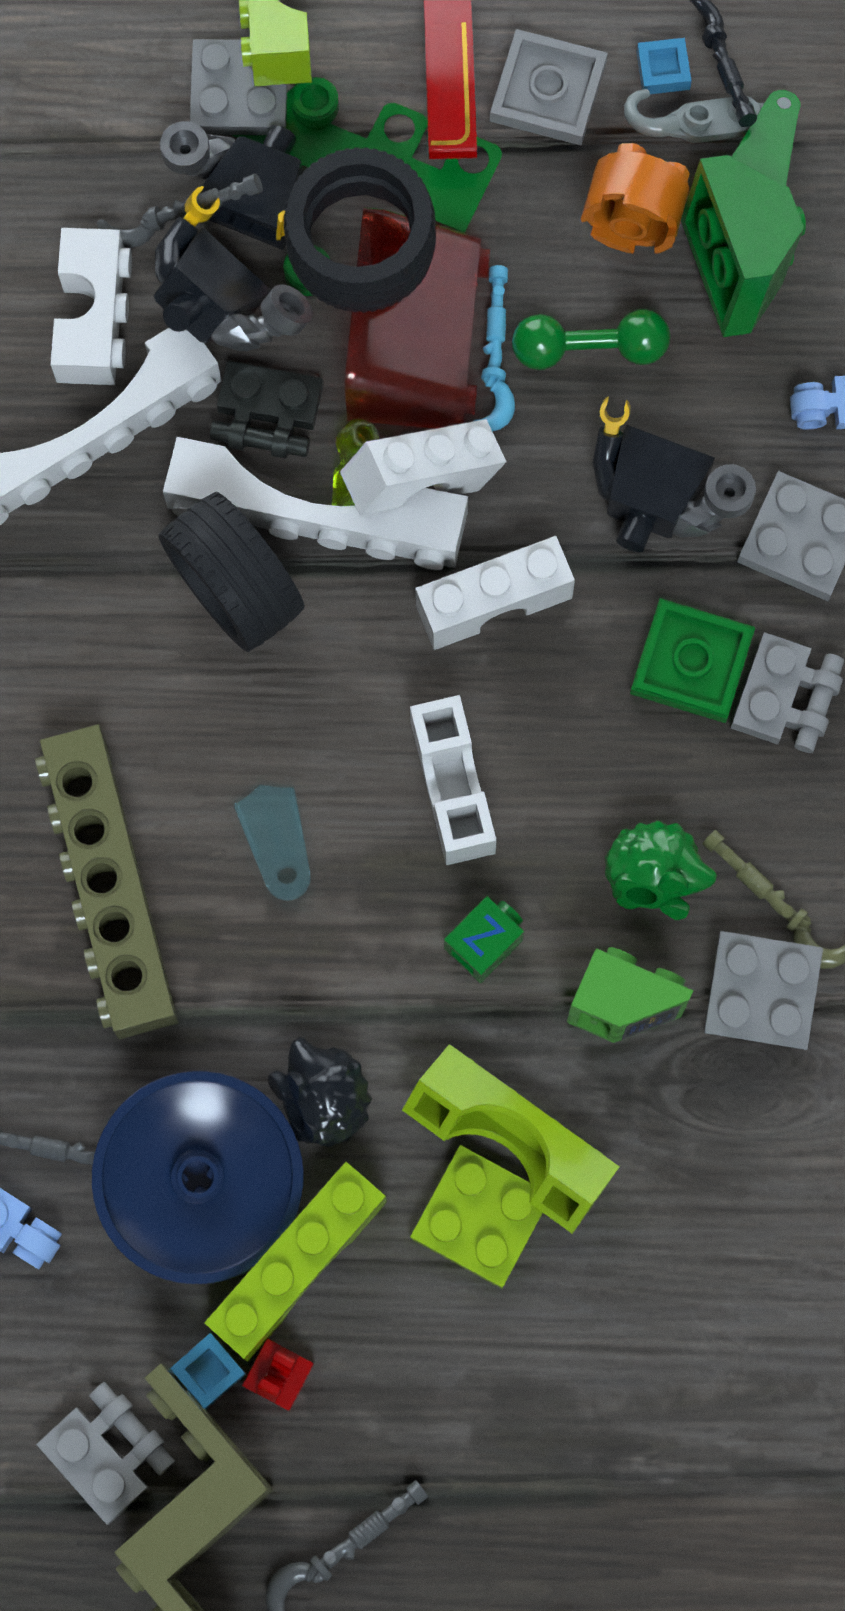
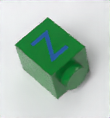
M486 896L444 939V950L481 984L523 941L524 930L519 927L523 920L503 900L496 905Z

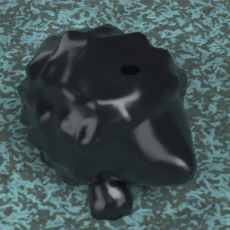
M299 1037L292 1042L289 1049L287 1075L276 1070L268 1076L269 1087L278 1099L283 1101V1107L289 1119V1124L299 1142L304 1141L307 1144L316 1143L326 1147L348 1142L369 1120L367 1109L372 1101V1097L367 1091L369 1083L362 1074L361 1064L343 1049L335 1047L321 1049L311 1045L305 1038Z

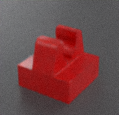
M267 1338L242 1386L290 1412L315 1364Z

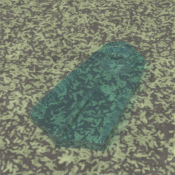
M259 785L246 798L236 803L234 809L268 891L278 899L294 900L307 891L311 881L295 789L293 787L277 788ZM284 868H291L297 873L296 879L290 884H283L278 880V874Z

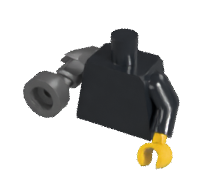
M189 121L170 125L163 132L160 139V150L164 163L173 172L207 179L202 185L204 188L200 193L213 188L221 190L230 187L231 183H241L244 177L257 174L261 180L263 187L261 193L253 196L244 194L238 200L230 199L224 201L223 205L208 220L284 250L286 245L284 234L286 203L294 183L303 174L302 162L298 158L289 155L296 142V136L284 127L273 125L263 144L246 137H239L235 140L226 136L206 135L199 125Z
M204 186L195 189L186 200V215L184 218L178 217L155 250V276L161 284L153 296L155 302L164 309L163 319L165 324L176 332L187 330L199 342L208 343L213 340L220 346L238 351L260 348L259 344L273 341L272 336L298 335L313 316V310L309 301L302 293L291 286L281 284L276 285L271 290L203 227L198 231L195 228L198 222L202 223L211 218L219 208L220 199L217 198L208 210L203 209L198 205L196 197L203 190ZM261 305L263 316L257 317L253 313Z
M609 396L603 400L600 407V417L605 426L601 427L598 431L592 464L598 493L609 502L607 514L623 521L616 542L621 547L629 551L641 553L646 547L651 532L666 538H672L674 535L680 538L700 537L721 527L722 524L719 521L722 519L741 516L751 507L756 493V486L752 475L745 468L735 464L723 465L711 473L715 457L626 425L623 433L619 430V427L628 420L631 406L628 400L625 403L624 414L619 418L610 417L606 411ZM705 487L704 496L696 501L701 491Z

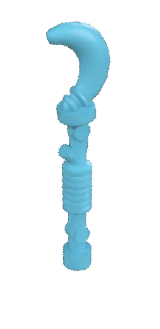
M501 265L489 268V282L492 283L490 294L491 307L487 309L486 341L489 344L483 347V351L486 355L490 354L487 368L482 370L481 375L485 386H489L490 391L495 395V407L487 417L474 420L487 419L492 432L508 425L515 412L514 395L505 383L506 372L500 369L502 362L501 343L505 341L506 309L503 308L504 284L508 282V268Z

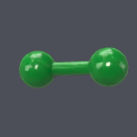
M647 309L630 312L620 321L617 329L565 331L556 319L547 315L537 314L523 319L517 325L512 336V348L519 362L534 370H545L553 367L562 359L565 351L618 348L621 355L631 363L648 365L658 361L666 353L671 335L665 319L658 313Z

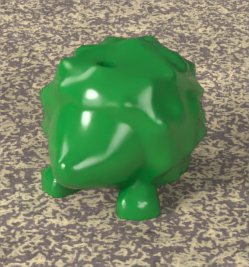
M655 821L646 825L639 822L632 830L623 829L605 856V876L611 884L613 898L616 899V902L625 909H635L637 907L660 909L662 913L674 920L684 919L689 914V904L680 897L699 893L711 887L717 878L715 871L706 865L699 856L698 847L694 843L693 836L685 832L678 823L666 825L661 821Z

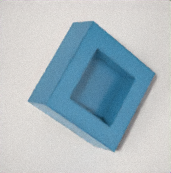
M685 38L637 44L636 53L642 89H648L650 94L690 90L691 74Z
M209 1333L170 1368L205 1410L246 1375L212 1333Z

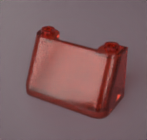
M364 207L357 267L378 264L399 251L408 240L410 233L409 221L405 215L386 209ZM436 225V245L432 262L425 278H423L420 285H417L416 290L391 307L388 306L385 309H378L374 312H352L345 372L347 421L442 428L463 424L465 422V414L475 415L477 385L468 384L473 318L478 278H488L490 249L481 248V238Z

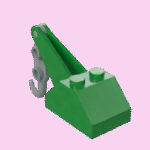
M648 89L635 91L628 96L624 104V116L628 124L640 134L648 137H677L690 143L743 137L732 157L724 155L700 159L683 210L681 223L722 336L730 337L749 334L781 288L788 268L793 264L794 253L800 237L805 234L806 230L804 212L801 207H796L791 191L786 186L797 119L801 107L800 100L794 93L787 90L772 92L765 103H757L754 99L748 97V105L753 106L757 115V121L752 126L741 127L735 115L737 109L732 105V97L690 102L682 105L679 109L665 117L648 118L639 113L637 106L641 100L650 96V91Z

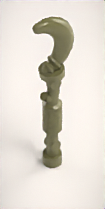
M714 830L702 845L711 853L715 851L737 872L736 877L748 889L758 896L759 899L768 901L771 907L789 922L786 928L791 932L794 931V943L821 947L811 936L810 932L812 930L809 928V925L812 922L807 915L808 912L803 908L796 912L789 904L785 903L782 900L785 899L784 890L774 891V884L763 876L751 862L745 863L723 842L725 838L717 830ZM845 945L836 949L822 947L823 953L820 969H831L845 963Z

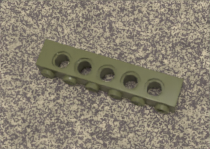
M97 724L41 739L40 743L44 756L35 758L42 786L51 785L55 803L47 805L48 814L54 834H64L68 851L59 853L60 861L67 883L76 881L80 899L71 901L79 931L88 929L92 948L85 949L84 956L91 979L100 977L105 997L97 998L96 1003L103 1028L113 1027L114 1033L120 1040L178 1024L174 1002L112 763L100 725ZM85 777L92 780V787L87 794L81 797H73L67 794L69 784L76 778ZM96 824L105 828L104 836L96 844L85 845L79 842L80 833L85 827ZM111 872L117 875L116 885L109 892L96 893L91 890L92 881L98 874ZM124 920L130 924L129 932L123 940L109 942L104 939V930L110 922ZM128 968L140 970L142 972V980L137 988L131 991H121L116 988V979L123 970Z

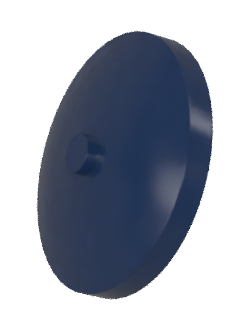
M191 1071L165 1076L147 1084L128 1097L118 1107L103 1129L97 1143L92 1166V1192L96 1211L103 1228L114 1245L130 1261L148 1273L162 1279L186 1284L220 1282L243 1274L253 1268L294 1221L303 1189V1164L299 1145L290 1124L279 1108L266 1095L248 1083L232 1076L207 1071Z

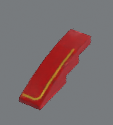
M424 0L429 159L477 158L471 0Z

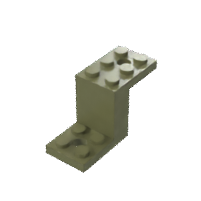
M160 1364L145 1377L146 1381L153 1388L146 1394L147 1398L166 1420L169 1418L172 1421L178 1417L188 1429L181 1438L201 1461L207 1462L212 1458L215 1463L114 1552L122 1561L116 1567V1570L135 1593L147 1591L157 1604L151 1611H204L177 1577L274 1489L209 1412L200 1405L170 1367Z

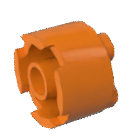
M622 143L618 146L617 152L609 153L598 160L585 201L581 221H587L592 226L590 235L595 240L610 248L634 254L636 246H655V254L662 253L670 249L676 240L689 192L688 178L690 173L686 166L680 163L666 162L661 158L648 155L646 150L640 145Z

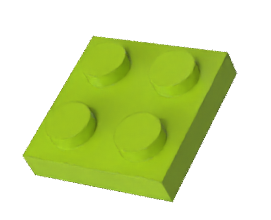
M460 1145L412 1232L410 1239L503 1289L543 1212L529 1203L531 1193L530 1182Z

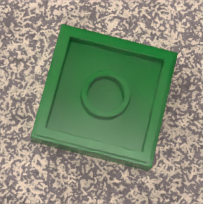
M660 598L630 694L726 723L755 627Z

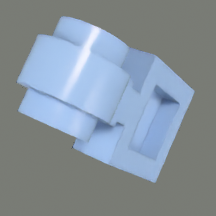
M834 376L831 383L832 393L824 391L823 384L818 382L802 383L794 387V394L790 397L791 418L797 421L798 428L817 429L827 424L826 417L830 413H834L836 429H845V376Z
M0 1188V1252L4 1253L15 1238V1242L18 1245L13 1254L39 1270L44 1261L47 1263L51 1262L61 1245L57 1241L62 1233L35 1217L30 1226L28 1224L23 1225L32 1208Z

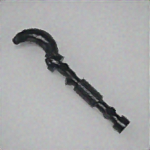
M689 0L707 24L702 35V41L707 48H713L715 52L712 56L718 61L717 71L726 93L730 94L733 98L732 105L737 109L735 115L741 127L752 126L757 121V115L753 106L748 105L749 99L743 93L744 83L735 61L729 58L726 49L727 44L725 41L727 35L724 31L723 17L710 0Z

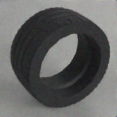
M347 148L343 151L338 150L333 154H327L324 158L321 157L316 163H312L309 168L304 170L289 193L284 215V234L288 257L294 272L304 287L313 296H316L318 300L325 302L328 306L331 305L336 309H343V311L349 310L356 313L361 311L364 313L366 311L382 310L385 307L393 306L396 302H401L404 297H408L411 292L416 290L417 285L421 284L430 268L435 251V212L425 184L421 177H418L417 172L411 169L410 165L405 164L402 159H398L392 154H387L385 151L381 152L377 149L372 150L369 148ZM367 195L387 200L403 211L409 221L410 233L408 240L395 255L378 264L352 267L335 263L317 251L312 243L311 228L315 220L325 208L343 198Z
M216 491L199 500V503H195L187 509V512H183L175 518V521L170 522L159 533L158 538L163 549L184 582L222 630L244 651L249 652L264 644L265 640H269L277 631H281L305 609L304 601L295 583L275 553L240 510L219 492Z

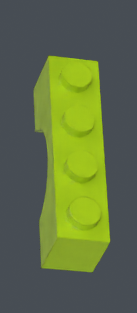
M239 0L241 29H250V37H241L243 67L252 66L254 86L311 83L307 12L290 8L279 0Z
M450 1044L419 1079L402 1109L403 1112L443 1141L459 1135H479L495 1140L508 1148L520 1160L528 1174L531 1187L529 1203L572 1234L620 1167Z
M345 1162L204 1324L243 1359L249 1361L266 1342L267 1338L281 1325L296 1302L322 1271L342 1250L356 1239L387 1203L386 1196L348 1162Z

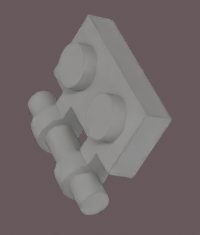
M764 632L731 729L779 744L784 727L799 731L794 747L802 752L813 753L818 737L825 735L829 724L826 714L832 696L839 694L843 682L840 673L844 659L834 654H826L820 670L808 668L806 663L812 648ZM799 686L813 690L806 711L792 708Z
M103 1382L89 1395L102 1411L99 1416L91 1422L76 1407L36 1445L107 1525H110L149 1488L135 1471L147 1461L160 1476L174 1464L175 1460L162 1447L165 1441L155 1429L149 1432L130 1411L133 1407L131 1402L123 1394L117 1396ZM114 1425L134 1447L124 1458L103 1436Z

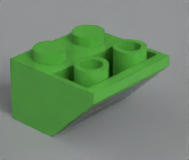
M609 947L607 952L596 948L571 1004L567 1023L612 1043H616L680 1018L694 990L685 987L686 980L671 971L657 968L655 973L636 966L637 959L625 951Z

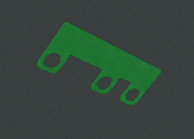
M294 87L287 92L286 129L296 136V142L289 155L298 158L303 166L309 168L312 163H316L321 157L324 158L327 154H333L335 151H343L347 148L377 149L381 152L385 151L389 155L392 154L396 158L402 159L405 164L410 165L411 169L417 172L418 177H421L433 203L435 221L465 233L502 158V151L498 145L477 137V146L485 149L489 156L487 167L479 173L464 171L460 167L458 159H446L442 169H438L412 158L428 126L427 118L423 114L397 103H388L382 108L366 139L333 124H328L321 128H309L300 124L294 117L291 106V94ZM401 114L413 121L415 131L409 140L394 142L385 135L384 125L391 116ZM267 135L232 136L236 138L246 137L263 144Z

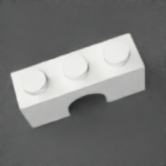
M61 228L58 275L64 293L88 295L94 299V304L85 315L79 318H54L51 367L57 383L115 385L116 368H124L125 339H119L118 337L119 324L127 323L129 315L128 293H122L123 277H131L132 251L131 248H124L120 230Z
M487 419L367 441L340 473L359 515L399 508L413 494L434 485L435 490L458 495L477 492L506 463V460Z
M557 536L416 587V608L433 650L479 634L480 628L485 622L504 612L524 609L527 616L572 599L575 579Z
M460 695L410 706L411 726L446 865L495 854L496 836L485 793L481 791L472 754V742Z

